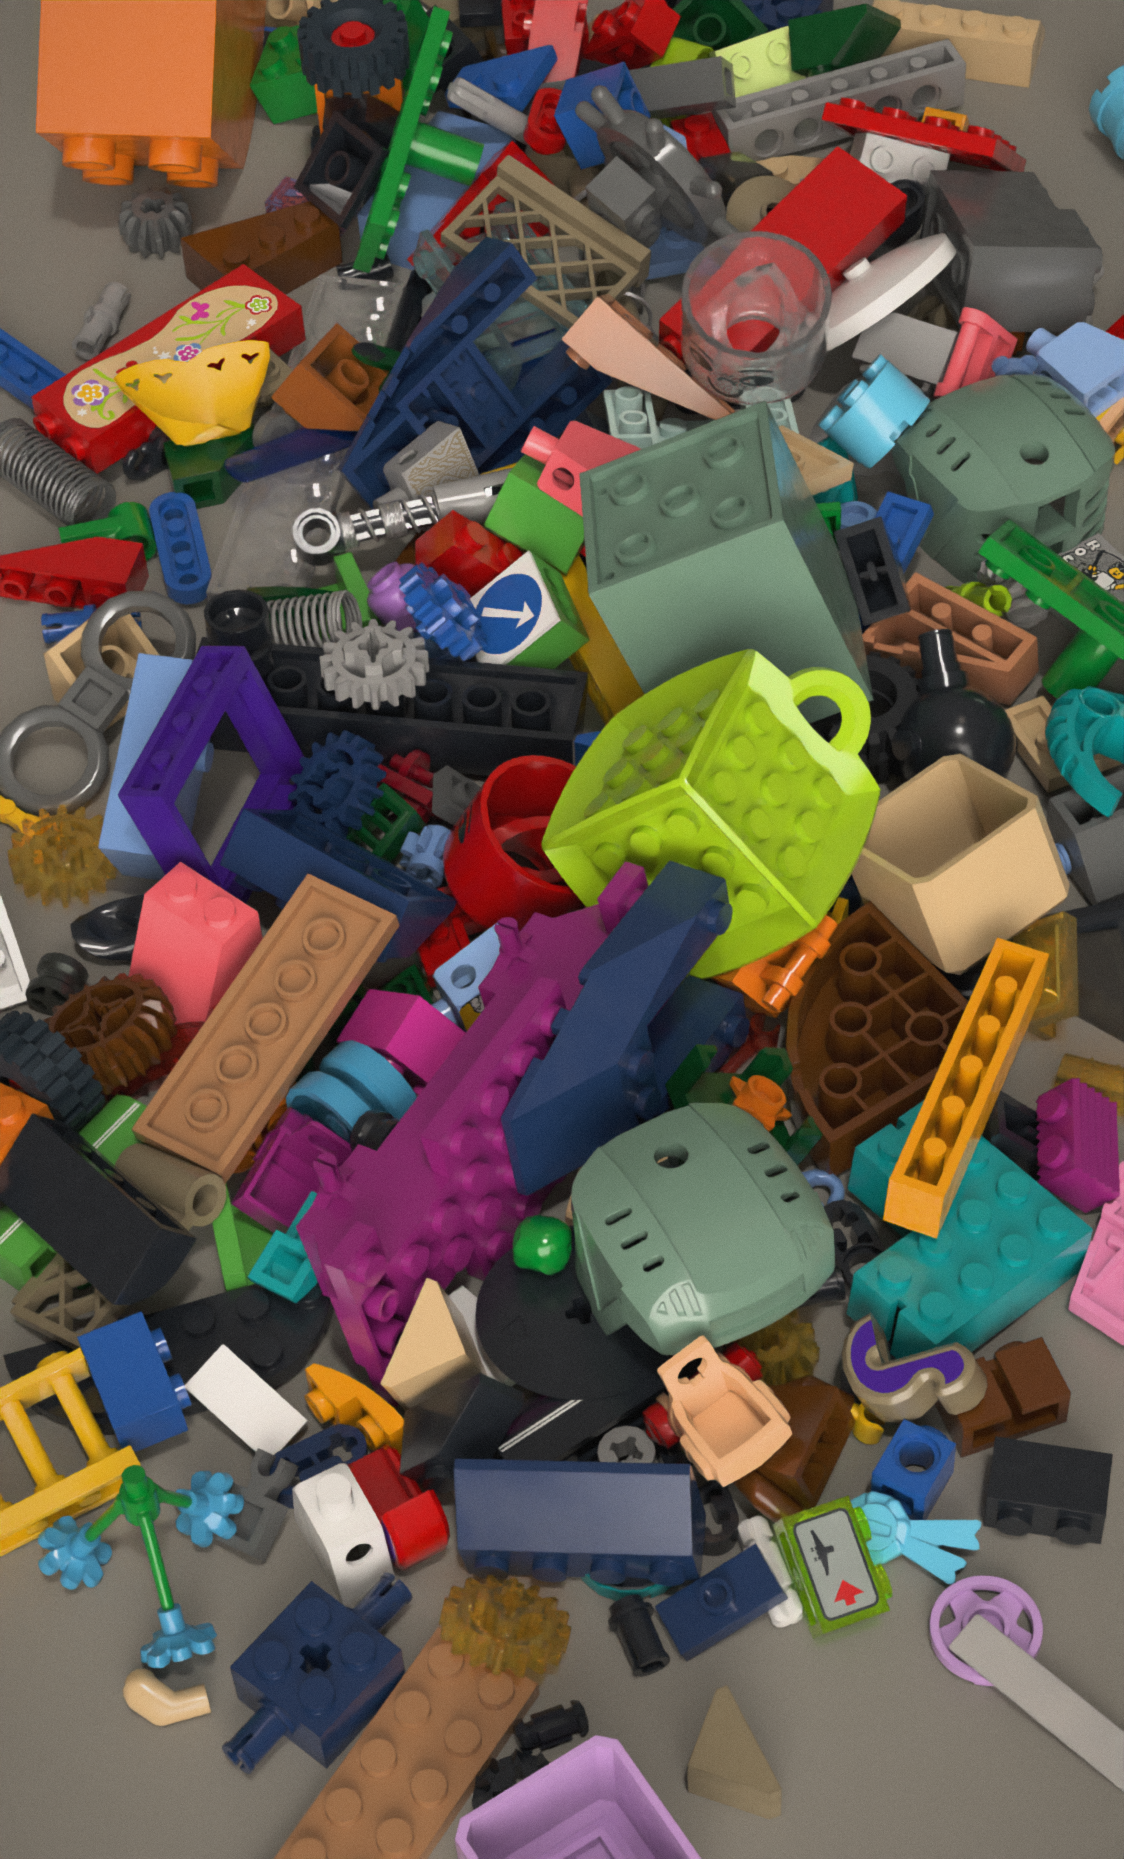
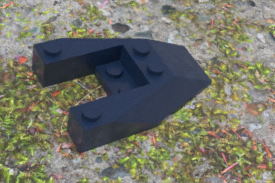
M485 237L453 268L408 339L339 465L338 470L370 510H374V500L391 491L383 472L384 465L437 421L460 427L480 475L484 472L517 463L525 455L521 450L534 426L557 437L570 421L579 416L613 382L609 375L597 371L591 365L585 370L575 363L566 354V350L570 346L561 340L514 388L509 390L473 343L483 331L538 279L512 243Z
M669 860L583 966L578 979L579 984L584 987L571 1011L560 1008L555 1017L551 1030L552 1034L557 1036L544 1060L533 1058L501 1116L518 1193L528 1196L581 1167L599 1146L602 1147L616 1136L660 1116L669 1109L673 1103L665 1083L696 1044L715 1045L718 1052L712 1058L710 1065L705 1071L713 1073L722 1066L735 1048L741 1047L745 1042L750 1023L748 1018H746L743 994L691 975L687 976L716 937L724 934L731 923L733 909L731 904H729L726 879Z

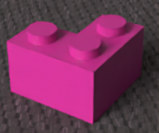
M369 989L336 1042L340 1044L342 1041L354 1040L376 1051L402 1074L407 1083L414 1087L413 1091L418 1097L466 1032L419 995Z

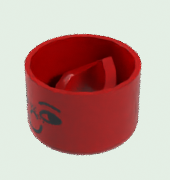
M536 755L521 756L508 760L499 765L489 775L452 827L443 852V868L446 881L452 895L462 910L486 931L495 925L498 920L505 917L514 918L517 921L518 931L520 932L535 912L554 918L587 908L542 850V840L551 815L576 766L560 759ZM504 851L516 852L528 858L540 871L528 867H520Z

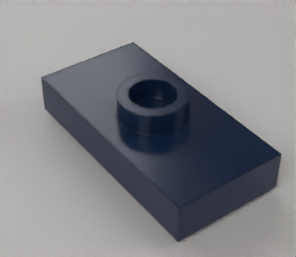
M755 1543L660 1602L655 1608L680 1654L686 1661H689L788 1599V1596L761 1549Z

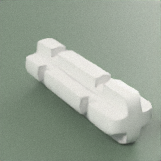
M755 1516L741 1521L738 1526V1539L743 1551L756 1543L788 1596L787 1600L768 1611L772 1624L778 1628L796 1624L802 1619L803 1606L797 1592L791 1587L793 1582L777 1543L772 1541L773 1533L767 1519L763 1516Z

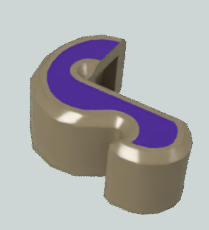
M872 1313L855 1321L844 1339L842 1361L843 1370L849 1384L865 1409L883 1422L902 1423L903 1419L912 1421L922 1417L938 1399L948 1414L957 1415L977 1406L985 1395L987 1377L975 1360L971 1351L958 1342L891 1361L885 1333Z

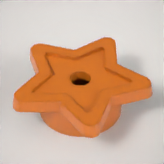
M760 1075L751 1076L747 1082L735 1076L731 1078L729 1085L737 1096L732 1105L751 1114L763 1124L768 1132L775 1127V1121H787L792 1116L783 1107L786 1103V1096L783 1090L772 1080Z

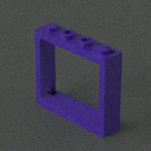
M201 646L120 789L118 797L165 875L179 862H182L246 904L253 890L238 884L235 881L237 874L221 866V860L243 808L293 810L297 805L288 800V795L297 790V784L291 785L289 780L292 775L301 774L303 767L299 760L304 755L245 646ZM226 711L258 768L260 775L212 865H210L174 802L223 713Z

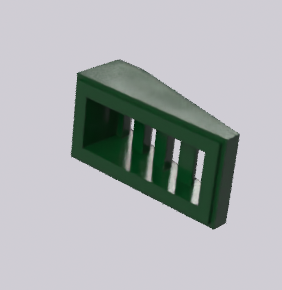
M383 782L378 787V789L384 792L383 796L373 798L370 804L373 806L375 813L373 816L365 813L362 815V829L359 831L349 826L346 839L357 845L363 841L373 850V854L390 863L401 852L400 850L408 832L411 831L418 834L426 826V823L410 804ZM391 811L398 817L393 824L386 819ZM376 827L385 833L381 841L371 834Z

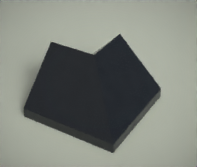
M334 110L293 187L337 225L347 229L375 182L389 151L343 113Z

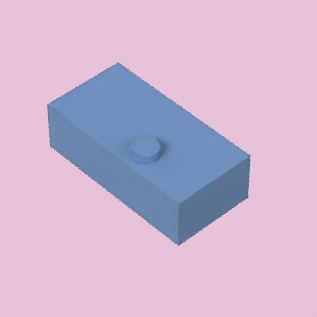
M438 111L428 123V125L484 144L475 177L495 153L512 140L516 144L514 138L491 125L443 111ZM405 164L403 172L411 174L404 199L401 201L400 215L386 252L391 264L410 270L418 268L424 271L428 269L433 273V277L439 278L442 273L438 269L412 266L407 258L466 189L467 185ZM374 194L357 214L360 241Z
M138 654L98 849L124 876L161 880L165 876L119 799L118 793L193 662L190 659ZM210 739L174 802L190 831H192L203 772L208 773L213 762L214 748Z

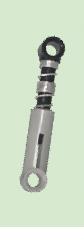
M512 468L435 485L430 493V497L420 494L417 500L405 502L403 499H399V501L396 499V501H389V503L386 502L385 504L379 503L377 509L364 512L363 509L359 508L357 514L350 515L348 511L337 514L336 511L329 512L322 508L308 509L296 518L293 525L295 549L304 562L313 566H325L334 561V556L346 553L345 549H351V547L354 548L355 546L359 547L362 541L374 539L379 543L381 537L387 536V539L390 540V538L393 539L394 537L407 536L408 531L414 529L420 533L422 527L435 525L452 510L471 521H476L479 524L485 523ZM317 528L324 529L331 535L329 540L321 546H312L304 540L309 531Z

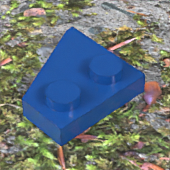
M546 45L465 66L456 78H464L518 111L523 112L558 58L553 45ZM447 89L444 95L449 108H460L448 100L447 94L449 90Z

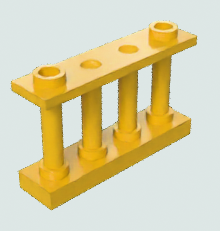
M80 1348L70 1353L66 1351L53 1353L41 1360L36 1366V1370L0 1388V1422L4 1420L37 1485L33 1495L14 1505L12 1502H5L0 1493V1557L38 1538L40 1532L48 1527L53 1528V1523L59 1518L72 1516L75 1519L112 1500L119 1493L120 1486L123 1483L121 1475L124 1469L132 1465L141 1466L131 1445L119 1451L117 1448L109 1447L77 1383L90 1377V1373ZM54 1394L57 1395L89 1457L86 1468L68 1477L57 1474L24 1410Z

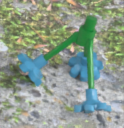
M132 1465L125 1468L122 1472L123 1483L113 1504L93 1524L88 1522L78 1528L72 1516H64L53 1523V1528L48 1527L40 1532L38 1544L44 1549L50 1550L48 1554L38 1561V1566L42 1573L52 1575L60 1569L62 1571L60 1582L65 1588L76 1589L81 1580H83L86 1586L92 1588L99 1584L103 1576L100 1565L107 1564L112 1555L110 1545L100 1542V1535L121 1514L125 1515L126 1520L130 1524L140 1526L161 1608L157 1610L162 1629L153 1633V1640L141 1647V1662L148 1663V1666L153 1668H163L170 1663L171 1656L173 1662H180L191 1658V1651L204 1655L215 1650L216 1647L212 1639L217 1636L213 1625L211 1623H203L195 1626L185 1623L180 1604L174 1603L153 1522L160 1514V1504L166 1503L178 1507L181 1514L175 1521L177 1529L185 1535H191V1541L199 1547L210 1546L213 1532L223 1539H230L236 1533L237 1527L234 1521L228 1518V1515L240 1513L244 1506L242 1495L227 1494L233 1485V1478L230 1474L217 1472L212 1476L210 1471H199L192 1475L190 1490L177 1489L174 1492L154 1483L151 1478L146 1476L143 1467Z

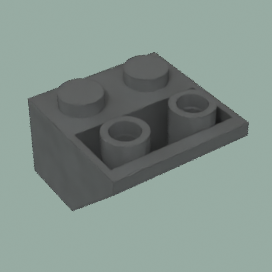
M1124 769L1104 777L1112 786L1123 793L1113 815L1109 818L1092 807L1074 789L1049 798L1046 821L1054 843L1062 844L1066 849L1072 866L1070 874L1092 905L1124 898Z

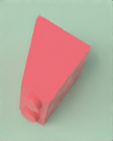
M179 862L144 894L128 977L141 974L145 980L153 979L155 984L161 987L174 1008L173 1013L177 1018L174 1024L178 1032L174 1037L187 1046L195 1038L212 1013V1008L224 996L263 939L258 911L182 862Z

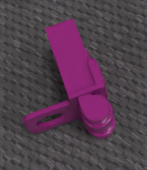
M289 1107L279 1119L275 1129L267 1133L252 1159L255 1163L231 1204L274 1233L275 1230L286 1234L311 1191L318 1193L320 1190V1181L313 1169V1161L318 1162L316 1157L320 1154L331 1153L336 1157L338 1167H340L352 1153L350 1144L324 1125L313 1121L309 1115H302L294 1108Z

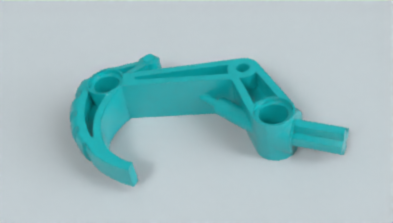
M1087 686V688L1082 690H1067L1055 701L1047 717L1045 725L1047 748L1052 759H1054V764L1069 785L1092 807L1109 818L1113 815L1123 793L1104 778L1096 766L1093 756L1102 754L1124 764V695Z

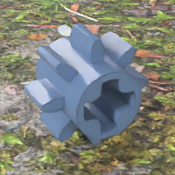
M428 825L423 827L420 836L409 831L400 850L403 853L399 863L400 866L407 867V873L432 887L440 886L445 877L443 852L450 830L440 825Z

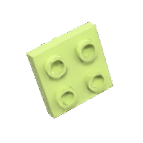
M789 26L709 53L710 58L722 56L733 64L735 98L806 78L792 71Z

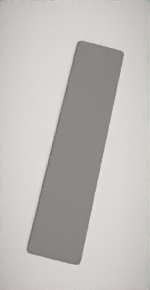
M979 1614L975 1615L949 1645L950 1650L1124 1792V1731Z

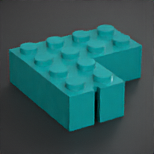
M924 1100L900 1116L896 1128L890 1123L855 1147L847 1189L882 1220L889 1178ZM981 1135L937 1239L885 1221L903 1238L854 1272L846 1314L854 1321H857L872 1313L883 1329L888 1342L891 1338L898 1306L901 1311L898 1314L890 1351L896 1359L958 1342L973 1352L1080 1272L1093 1229Z

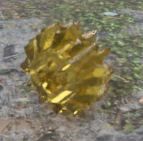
M796 1309L763 1329L723 1345V1350H725L731 1344L737 1342L740 1345H744L749 1351H753L762 1366L761 1371L764 1378L761 1381L766 1385H779L806 1375L814 1376V1367L819 1362L820 1347L815 1342V1330L812 1327V1323H800V1315Z

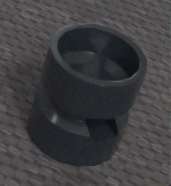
M240 589L225 591L214 596L204 609L208 646H245L261 678H264L272 670L274 664L267 602L259 594Z

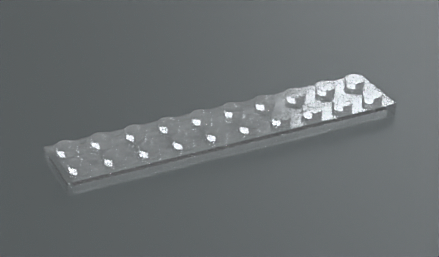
M319 274L303 319L306 340L293 348L287 365L294 370L336 323L342 326L360 343L368 342L387 347L406 290L405 283ZM274 401L271 411L277 410L286 414L283 408ZM293 418L297 427V435L294 445L286 455L278 459H272L256 451L206 591L208 602L214 596L225 591L247 590V588L286 586L310 588L317 566L310 565L299 557L293 539V525L296 518L302 512L311 508H322L329 512L336 511L346 481L338 467L358 431L306 429ZM321 528L313 529L307 533L304 540L312 546H321L325 544L328 532Z

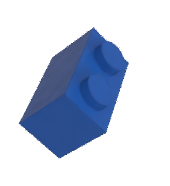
M142 1311L77 1337L121 1449L131 1445L133 1451L137 1452L188 1431L182 1409L192 1405L179 1373L168 1376L163 1363L172 1360L169 1347L161 1328L153 1331L149 1330Z

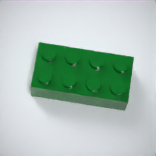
M383 0L384 5L389 1L396 4L397 11L402 10L407 21L410 67L405 69L406 75L403 78V87L406 89L429 17L419 0ZM299 25L292 27L281 26L269 34L249 85L273 124L318 113L315 87L307 82L306 75L303 76L297 36Z

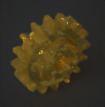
M59 805L57 815L50 816L44 808L40 809V821L35 823L25 818L22 821L23 833H12V849L8 850V860L13 882L15 885L23 884L24 895L27 898L39 892L42 905L48 906L53 898H60L63 908H68L71 897L76 896L86 904L89 902L88 891L93 889L103 894L106 891L105 878L115 879L117 876L116 867L98 849L103 816L98 814L88 820L85 807L80 806L75 814L72 815L67 814L65 805ZM67 850V853H65V861L61 862V859H63V851Z
M487 1575L485 1584H480L470 1577L465 1580L464 1588L453 1585L450 1589L449 1597L444 1599L439 1625L442 1626L440 1637L445 1641H453L450 1652L454 1655L469 1654L471 1656L469 1665L472 1667H477L484 1662L486 1663V1668L491 1669L494 1675L506 1672L507 1668L511 1669L518 1678L524 1677L526 1668H531L541 1675L546 1672L547 1664L558 1666L561 1662L562 1654L566 1653L572 1628L567 1625L570 1615L568 1611L556 1610L559 1601L556 1597L541 1598L538 1596L540 1587L537 1585L524 1589L525 1584L519 1583L518 1579L513 1577L509 1580H504V1583L500 1584L493 1575Z

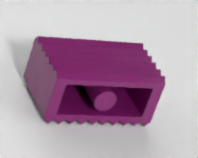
M1071 1078L1041 1094L1036 1100V1113L1038 1116L1036 1121L1040 1122L1036 1128L1040 1131L1036 1137L1040 1140L1036 1146L1039 1148L1037 1153L1039 1162L1037 1166L1041 1167L1037 1175L1041 1176L1038 1183L1084 1213L1119 1197L1117 1102H1109V1097H1102V1092H1095V1088H1087V1083H1080V1078Z

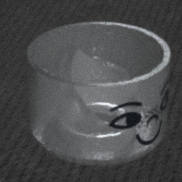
M748 231L726 236L713 242L696 256L685 274L682 285L681 350L689 372L705 390L720 399L734 404L753 406L766 400L767 405L795 396L813 381L823 365L827 352L832 300L830 280L820 260L801 243L780 234L763 231ZM752 319L766 321L780 330L776 341L765 352L759 353L733 349L727 336L729 327L740 321Z

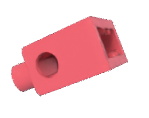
M570 421L560 439L534 426L521 452L545 464L544 470L537 482L538 488L583 517L579 474L641 449L580 422Z

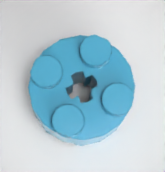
M881 354L863 372L862 375L866 378L865 381L854 379L839 395L837 401L842 407L833 406L818 424L851 457L869 469L895 445L894 441L908 425L912 426L930 402V399L923 394V391Z

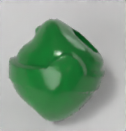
M534 1215L526 1217L519 1223L514 1233L512 1242L514 1263L519 1268L543 1272L551 1276L563 1270L571 1256V1227L566 1222L551 1216Z

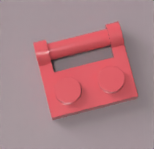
M964 307L958 323L962 326L943 382L937 383L933 398L938 399L964 386L995 377V372H993L991 367L993 360L999 356L1011 358L1018 339L986 313Z

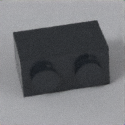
M995 1436L984 1526L997 1528L1002 1533L1012 1536H1023L1030 1533L1056 1537L1059 1541L1071 1545H1082L1088 1542L1101 1544L1106 1518L1113 1454Z

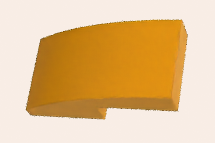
M313 1363L305 1369L309 1393L304 1396L305 1401L312 1414L320 1423L324 1424L329 1420L333 1426L339 1424L351 1425L362 1432L367 1446L371 1450L376 1451L381 1446L388 1445L397 1449L401 1455L404 1419L390 1404L367 1386L332 1368Z

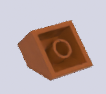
M336 323L296 366L271 398L283 408L286 414L296 419L306 429L359 431L379 394L380 384L389 371L369 366L357 359L352 354L351 349L360 342Z

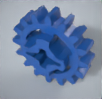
M424 563L416 564L399 579L401 582L399 589L406 595L403 598L407 603L405 609L411 614L417 625L416 629L426 640L430 639L435 642L442 650L448 647L453 657L457 658L460 656L463 661L470 660L487 645L485 641L487 635L479 628L482 626L481 621H479L481 615L472 604L471 596L460 583L458 585L455 584L445 574L438 576L433 567L427 568Z

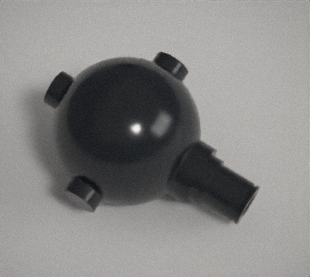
M950 629L932 630L918 636L923 670L921 671L922 678L918 681L920 697L907 708L902 717L898 731L892 739L893 754L906 781L941 757L962 754L1006 778L1013 765L1018 747L1012 722L997 700L982 690L970 687L968 673L963 671L961 663H958L953 633Z

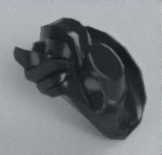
M144 894L114 900L79 916L70 924L72 938L82 949L96 957L106 960L131 962Z

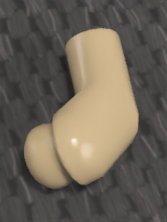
M147 1669L132 1671L124 1682L123 1697L129 1708L156 1726H165L211 1713L204 1683L173 1691L158 1680L153 1672Z

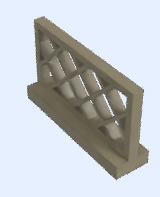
M510 155L497 166V176L441 233V242L464 258L480 242L468 243L458 235L465 228L484 227L486 237L492 238L490 226L516 224L518 239L502 241L512 243L517 251H520V255L527 264L526 250L551 248L553 263L528 266L536 276L555 275L557 290L539 291L530 285L520 296L568 329L579 318L567 310L566 301L591 299V302H593L597 296L610 294L619 301L633 285L638 288L649 276L650 249ZM499 194L513 204L514 212L489 214L488 204ZM540 222L548 227L549 236L524 238L522 223ZM576 246L584 252L585 260L560 262L558 247ZM611 270L622 277L615 285L596 287L594 271ZM587 272L589 287L564 289L562 274Z

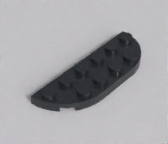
M319 1283L297 1303L257 1284H252L143 1316L150 1331L161 1328L172 1356V1360L163 1363L169 1377L179 1373L184 1385H186L219 1347L224 1344L273 1389L290 1379L308 1362L307 1355L317 1344L322 1333L326 1334L334 1308L330 1298L323 1295ZM55 1340L6 1354L3 1357L10 1377L14 1381L36 1370L38 1363L47 1356L59 1351L70 1353L74 1349ZM90 1373V1377L78 1382L77 1385L103 1435H113L115 1433ZM187 1390L192 1405L182 1409L184 1417L207 1411L208 1409ZM56 1394L30 1406L39 1415L45 1414L56 1421L67 1424L70 1430L75 1431Z

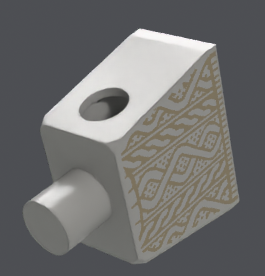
M437 421L384 465L383 472L391 491L374 500L373 507L377 509L379 503L385 504L386 502L389 503V501H396V499L398 501L403 499L405 502L417 500L420 494L430 497V493L435 485L478 476V470L460 427ZM434 525L422 527L421 530L428 531Z

